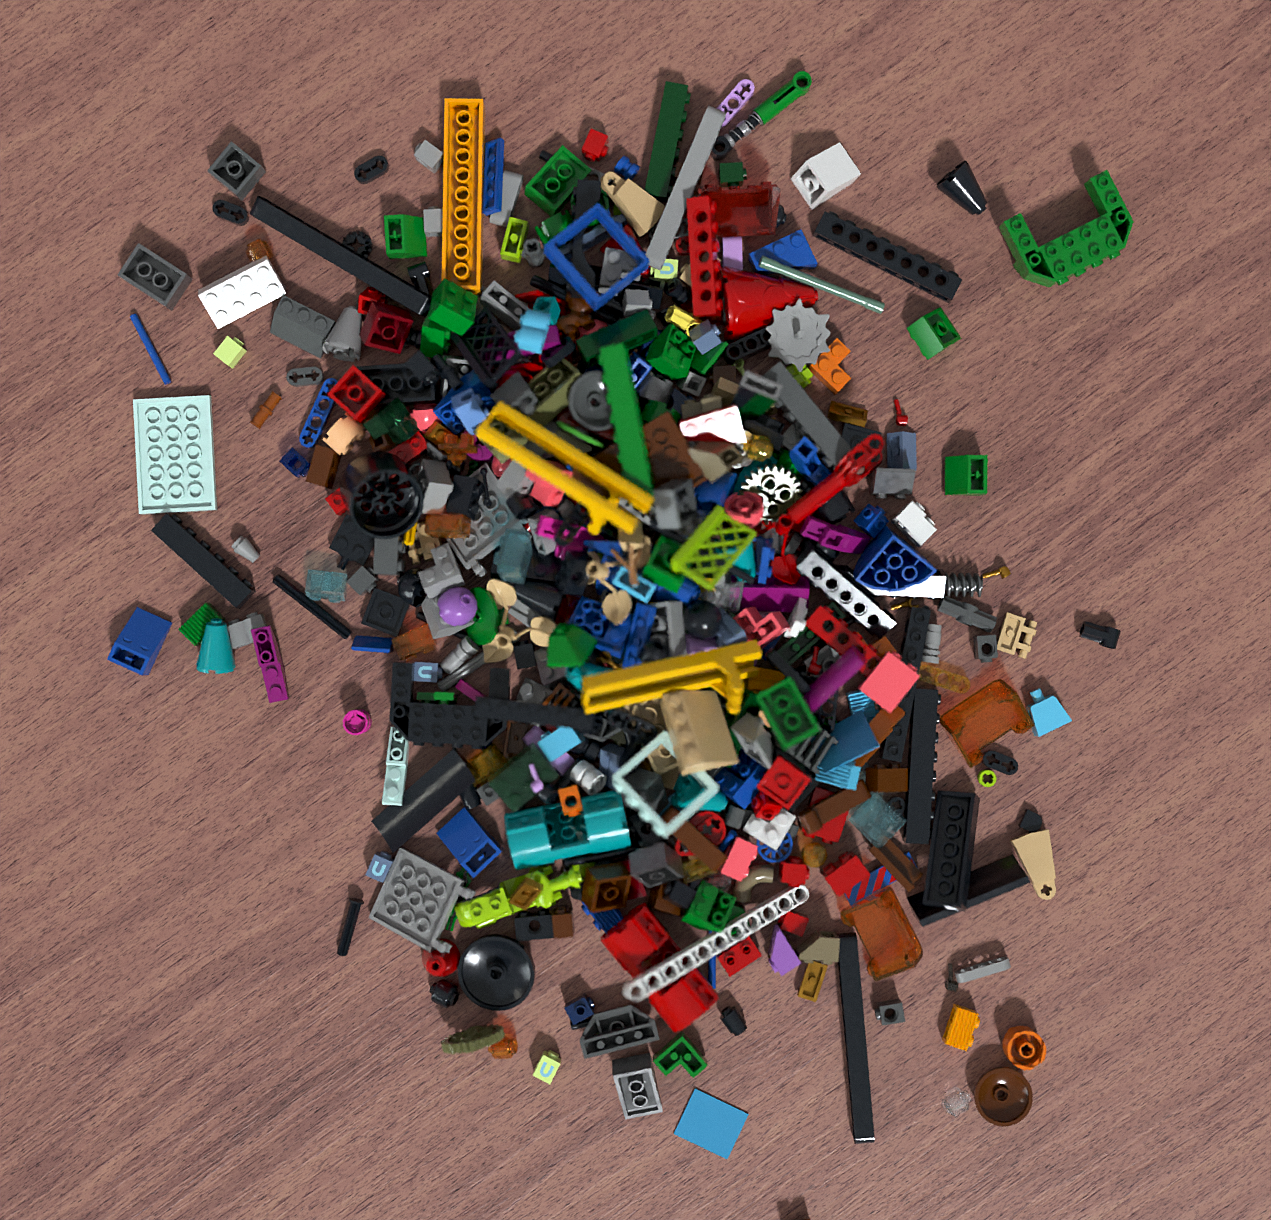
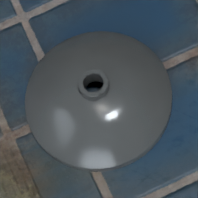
M600 371L589 372L580 376L573 383L568 397L569 409L575 421L582 427L592 431L606 430L615 425L612 424L610 419L612 408L611 404L607 402L606 393H608L607 385H604L602 373L605 372ZM591 399L596 401L594 406L591 404Z

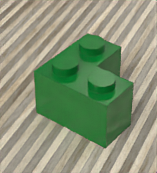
M428 312L422 325L420 351L430 358H433L436 354H441L443 357L445 353H449L451 343L448 342V339H450L452 331L429 319Z
M683 1031L653 1055V1062L665 1076L679 1064L686 1069L692 1078L708 1066L707 1059Z

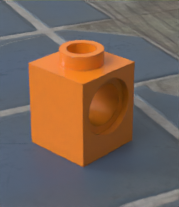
M577 785L559 789L558 793L564 815H569V817L580 815V811H583ZM569 798L576 799V804L572 807L566 805V801Z

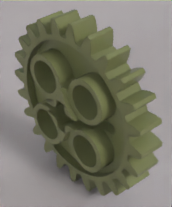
M773 463L771 468L765 464L763 470L758 466L757 473L751 470L752 476H745L747 483H741L743 489L738 491L740 495H744V492L747 491L761 495L764 513L758 524L762 520H764L765 525H768L769 521H772V523L776 522L781 515L787 514V508L801 498L799 493L802 492V489L799 486L800 482L796 479V475L794 473L791 474L789 468L784 471L783 465H780L777 469L775 463ZM767 480H773L770 484H765ZM782 490H788L787 493L780 495ZM770 505H776L773 509H768Z
M478 1025L445 1037L441 1042L443 1052L447 1054L471 1053L484 1049L485 1046L496 1044L497 1041H501L504 1038L505 1034L502 1025Z

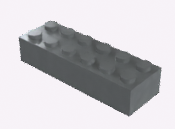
M781 362L777 363L762 376L782 385L778 399L773 405L777 409L780 407L784 412V419L789 424L791 422L796 427L795 432L800 438L805 436L819 449L816 453L820 456L819 460L826 468H836L838 463L852 449Z

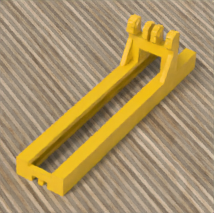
M501 401L495 406L488 418H485L478 427L477 437L586 505L593 520L588 525V531L591 534L597 535L607 520L630 534L634 531L638 520L618 508L621 498L644 513H647L652 506L653 497ZM494 418L498 419L607 488L611 498H608L606 501L491 428L489 424Z
M757 640L582 677L583 693L581 694V703L585 714L660 698L663 694L692 691L711 686L728 700L726 705L728 711L731 714H736L740 710L739 704H741L742 691L744 689L742 679L758 675V668L754 667L753 659L761 658L762 651Z

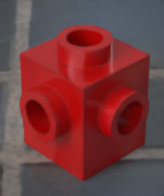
M367 287L359 294L358 313L367 315L372 301L387 304L386 295L373 287Z
M761 790L752 800L755 817L766 820H773L783 807Z

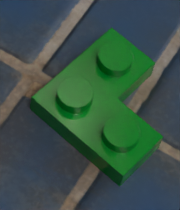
M417 692V700L421 701V703L433 704V701L438 702V704L452 705V702L457 703L458 695L455 693Z

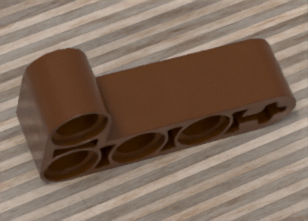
M860 779L857 782L856 790L843 788L799 812L797 817L805 832L809 835L820 830L826 822L865 802L872 795L864 780Z
M671 804L659 818L668 825L681 812ZM688 820L672 833L713 872H716L728 859L716 845Z

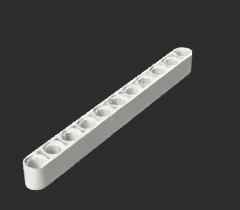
M802 885L800 887H787L726 923L722 933L711 932L628 981L623 987L624 995L635 1001L645 998L804 903L809 897L808 889ZM797 889L800 891V896L798 899L795 896V892ZM780 899L784 900L782 908L779 906ZM765 908L768 909V916L766 918L763 915ZM749 917H751L753 921L750 927H748L747 920ZM733 927L736 928V935L734 937L731 935ZM718 936L720 944L716 947L714 940ZM702 946L704 953L702 956H699L698 949ZM684 956H686L688 959V962L685 966H683L681 963V960ZM667 966H670L671 973L668 976H666L665 968ZM653 975L654 983L649 986L648 978ZM636 985L638 992L632 996L631 989Z

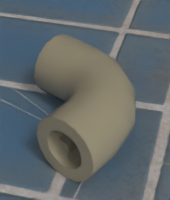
M773 864L751 865L746 878H743L741 882L735 880L732 896L737 898V902H751L752 889L756 884H772Z

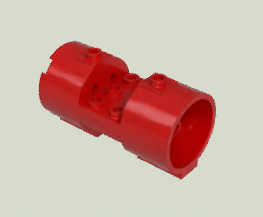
M645 902L631 909L620 922L604 933L600 940L622 969L628 971L632 978L637 977L681 951L669 935V932ZM684 956L681 960L683 966H685L688 962L686 956ZM667 966L665 968L666 976H668L671 973L670 966ZM697 967L648 995L650 1004L673 1032H678L693 1023L719 999L718 993ZM653 975L648 978L649 986L654 983Z

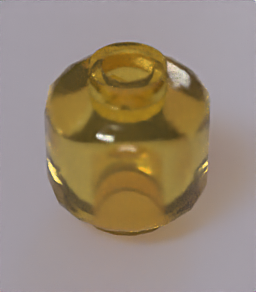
M753 434L749 440L746 439V442H744L743 451H746L748 459L764 462L767 458L771 457L773 443H771L768 437Z
M808 842L801 850L802 860L810 867H820L827 859V851L819 842Z

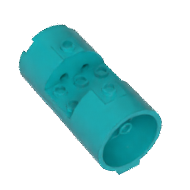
M616 790L581 797L583 811H580V815L574 817L564 815L561 802L505 813L506 833L516 870L555 863L556 860L577 855L597 854L630 847L631 839L621 792L618 793ZM576 799L566 801V805L570 807L576 804Z

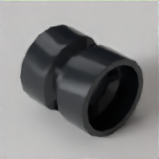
M584 736L585 740L569 751L578 756L583 754L587 761L593 763L604 742Z

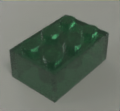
M534 742L488 778L490 786L513 813L537 794L530 786L535 780L529 765L534 764L537 776L543 783V788L559 776L558 771L549 763L548 759Z

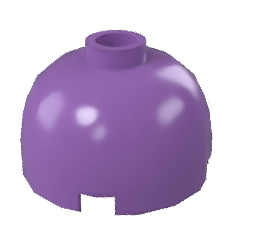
M463 587L448 589L439 597L437 606L440 609V617L451 626L466 625L474 618L477 612V600L474 594Z

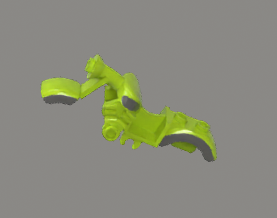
M596 861L572 866V868L565 871L558 878L549 880L547 875L553 873L551 865L547 866L545 864L531 867L529 873L502 881L499 886L472 899L458 901L454 908L458 921L462 927L476 926V928L481 929L495 924L498 919L523 911L524 909L508 902L510 896L525 877L543 885L541 893L528 909L534 906H542L544 908L556 904V900L563 898L561 892L557 890L566 889L569 886L580 888L579 883L583 882L582 878L585 877L586 867L594 866Z

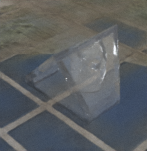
M745 581L716 585L712 590L708 589L700 593L699 598L713 602L718 609L721 607L727 613L739 612Z

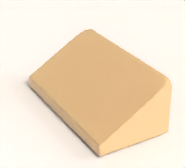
M635 518L638 522L631 534L619 527V543L625 552L629 551V546H633V550L643 546L642 520L639 518Z

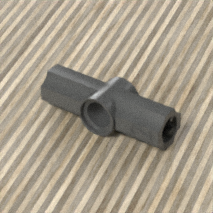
M535 238L526 240L521 256L527 259L528 265L531 268L541 267L546 255L540 246V242Z
M945 595L944 598H941L937 607V611L956 618V621L968 626H975L989 633L992 632L996 624L997 617L978 610L976 606L965 602L961 603Z

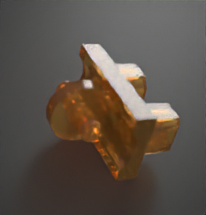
M445 434L443 444H438V450H445L448 454L447 459L451 460L453 465H461L462 461L467 458L466 454L478 453V448L473 446V436L470 434H461L460 443H457L458 436Z

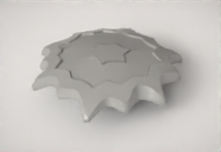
M798 299L794 306L790 307L787 305L783 311L773 309L774 322L766 327V330L771 334V337L768 339L772 346L768 354L769 357H778L785 365L794 364L797 370L801 372L805 364L811 363L815 365L820 353L830 351L825 342L831 333L825 327L830 317L829 314L818 315L813 308H804L801 299Z

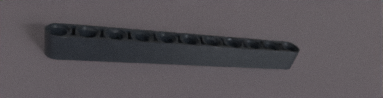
M257 196L250 215L422 316H427L431 306V295L273 202Z
M856 932L838 933L837 935L840 938L838 968L853 1138L855 1144L874 1143Z

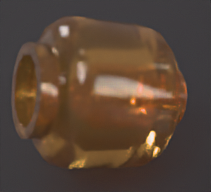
M259 238L247 244L248 248L245 250V253L250 262L261 259L266 255L269 260L274 257V253L266 240L261 241Z
M505 1033L501 1041L488 1046L489 1053L495 1059H511L518 1050L517 1039L510 1033Z

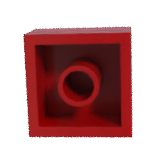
M353 365L327 395L356 421L361 423L387 394Z
M852 851L843 852L838 856L839 860L835 863L830 862L822 868L821 875L838 897L870 875L857 855Z

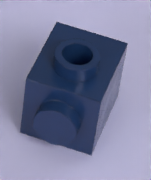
M584 993L566 1003L564 1009L573 1025L593 1015L594 1007L596 1006L593 999L587 997Z

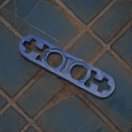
M328 378L323 383L302 429L299 441L306 448H313L317 445L336 402L323 395L324 392L326 394L329 393V384L332 385L333 382L335 385L338 381L334 378ZM324 399L328 400L330 404L326 410H322L319 407L320 401ZM314 417L321 418L322 422L319 427L312 426L311 421ZM310 427L314 431H318L317 434L313 432L311 435L313 442H308V444H306V440H304V437H309L311 431H309L308 428Z

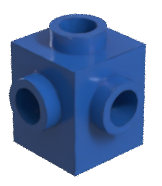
M868 503L854 519V522L863 532L875 538L889 520L884 516L886 512L881 507H874Z

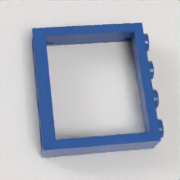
M599 203L544 245V254L594 311L646 271L650 264L646 252L641 251L636 246L635 240L625 234L622 225L617 221L615 222L611 218L610 212L602 208ZM595 219L602 224L638 265L601 296L592 289L558 250Z

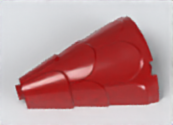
M721 266V270L718 271L723 287L726 325H723L724 342L726 341L728 344L772 325L774 322L773 309L783 311L787 305L790 307L794 306L798 299L802 300L804 308H810L815 305V301H818V292L810 285L728 266Z

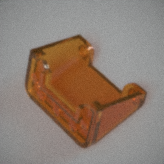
M1002 679L994 680L943 713L939 721L943 730L970 768L978 765L983 759L982 749L1012 730L1015 733L1023 734L1035 726L1017 692Z
M891 887L884 888L844 908L840 912L842 922L848 927H855L870 957L867 971L875 982L915 968L923 957L922 946Z

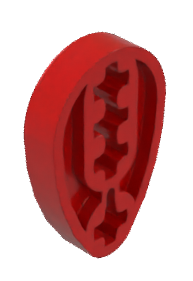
M712 811L698 812L689 822L700 832L704 830L703 826L705 824L706 826L712 824L711 819L715 821L720 820L718 828L712 827L710 834L704 833L714 845H719L726 833L723 819ZM678 839L676 840L675 850L680 856L695 855L689 849L686 852L684 850L680 851L681 842Z

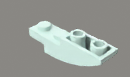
M395 727L390 729L382 804L402 806L410 742Z

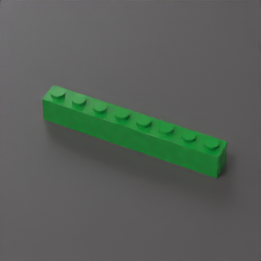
M621 343L600 348L601 353L598 354L600 365L604 367L605 373H602L604 385H607L608 388L606 399L612 408L610 419L616 428L614 439L616 444H619L620 451L617 454L619 462L623 464L622 478L653 497L652 491L655 490L627 344Z

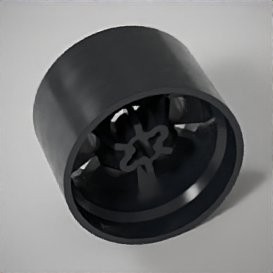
M382 451L366 453L351 462L342 475L340 482L342 500L354 524L364 534L378 539L398 537L409 531L419 520L424 506L423 493L406 463L398 456ZM396 474L394 478H389L390 475ZM409 480L408 485H400ZM394 503L399 505L396 510L393 508L395 506ZM374 509V517H370L369 515Z

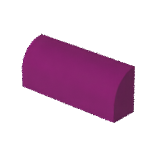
M731 575V611H742L745 608L755 606L758 611L792 612L799 597L807 600L805 608H808L809 578L807 576H800L796 584H789L771 575V578H767L766 584L758 583L759 575H756L754 582L750 585L749 583L739 582L734 575Z
M854 645L809 686L811 689L805 695L801 694L811 714L865 664L867 658Z

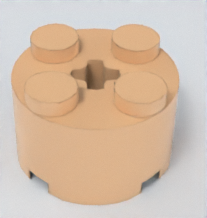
M347 412L345 413L347 417L344 419L340 418L326 433L329 437H323L322 439L339 455H347L354 448L352 443L355 440L360 441L367 433L364 430L365 426L356 421Z

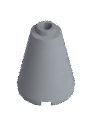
M348 306L343 309L323 343L322 350L326 354L331 352L334 354V358L348 362H354L355 358H357V361L360 359L361 337L359 334L362 328V314L358 313L357 307Z

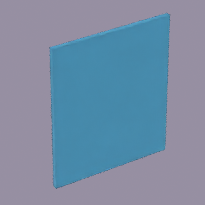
M862 710L835 724L834 731L830 735L838 741V744L832 743L820 764L826 775L879 747ZM817 734L813 735V737L810 740L811 743L813 742ZM824 737V739L822 740V742L820 743V745H819L818 748L816 749V751H815L816 754H817V752L819 751V749L821 748V746L823 745V743L825 742L826 737Z
M695 1088L674 1134L728 1159L749 1114Z

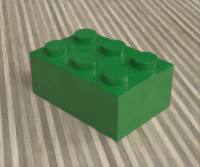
M791 677L755 696L759 708L783 751L819 732V726Z

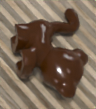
M567 292L565 298L570 313L559 315L556 326L559 332L571 337L574 341L580 336L577 328L583 327L586 331H589L596 324L589 316L593 312V308L585 299L571 298L570 292Z

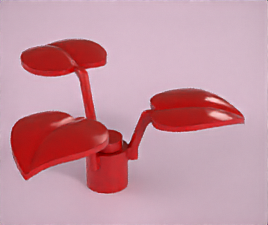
M783 514L777 522H773L763 530H760L762 523L750 529L757 532L756 537L772 528H775L777 534L784 536L781 557H775L771 561L770 566H773L772 574L777 579L789 584H796L801 576L796 570L795 560L797 557L794 554L785 556L784 552L790 529L799 532L807 518L797 525L790 515Z

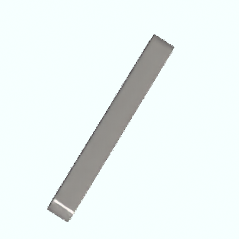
M708 105L646 252V256L650 261L649 266L660 271L687 210L686 198H692L726 117V112Z

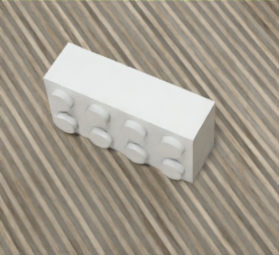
M267 255L198 290L200 300L218 329L286 294V288Z

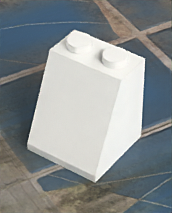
M839 142L808 159L791 177V180L811 210H813L852 184L861 173Z

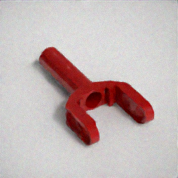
M877 434L867 437L844 456L830 475L787 508L786 513L793 518L794 523L798 525L844 487L857 484L876 469L883 460L881 452L884 446L883 438ZM877 439L881 445L879 448L873 449L869 446V442ZM856 452L864 453L857 460L854 459ZM877 454L880 456L877 462L870 461ZM862 466L865 468L862 474H856L857 470Z

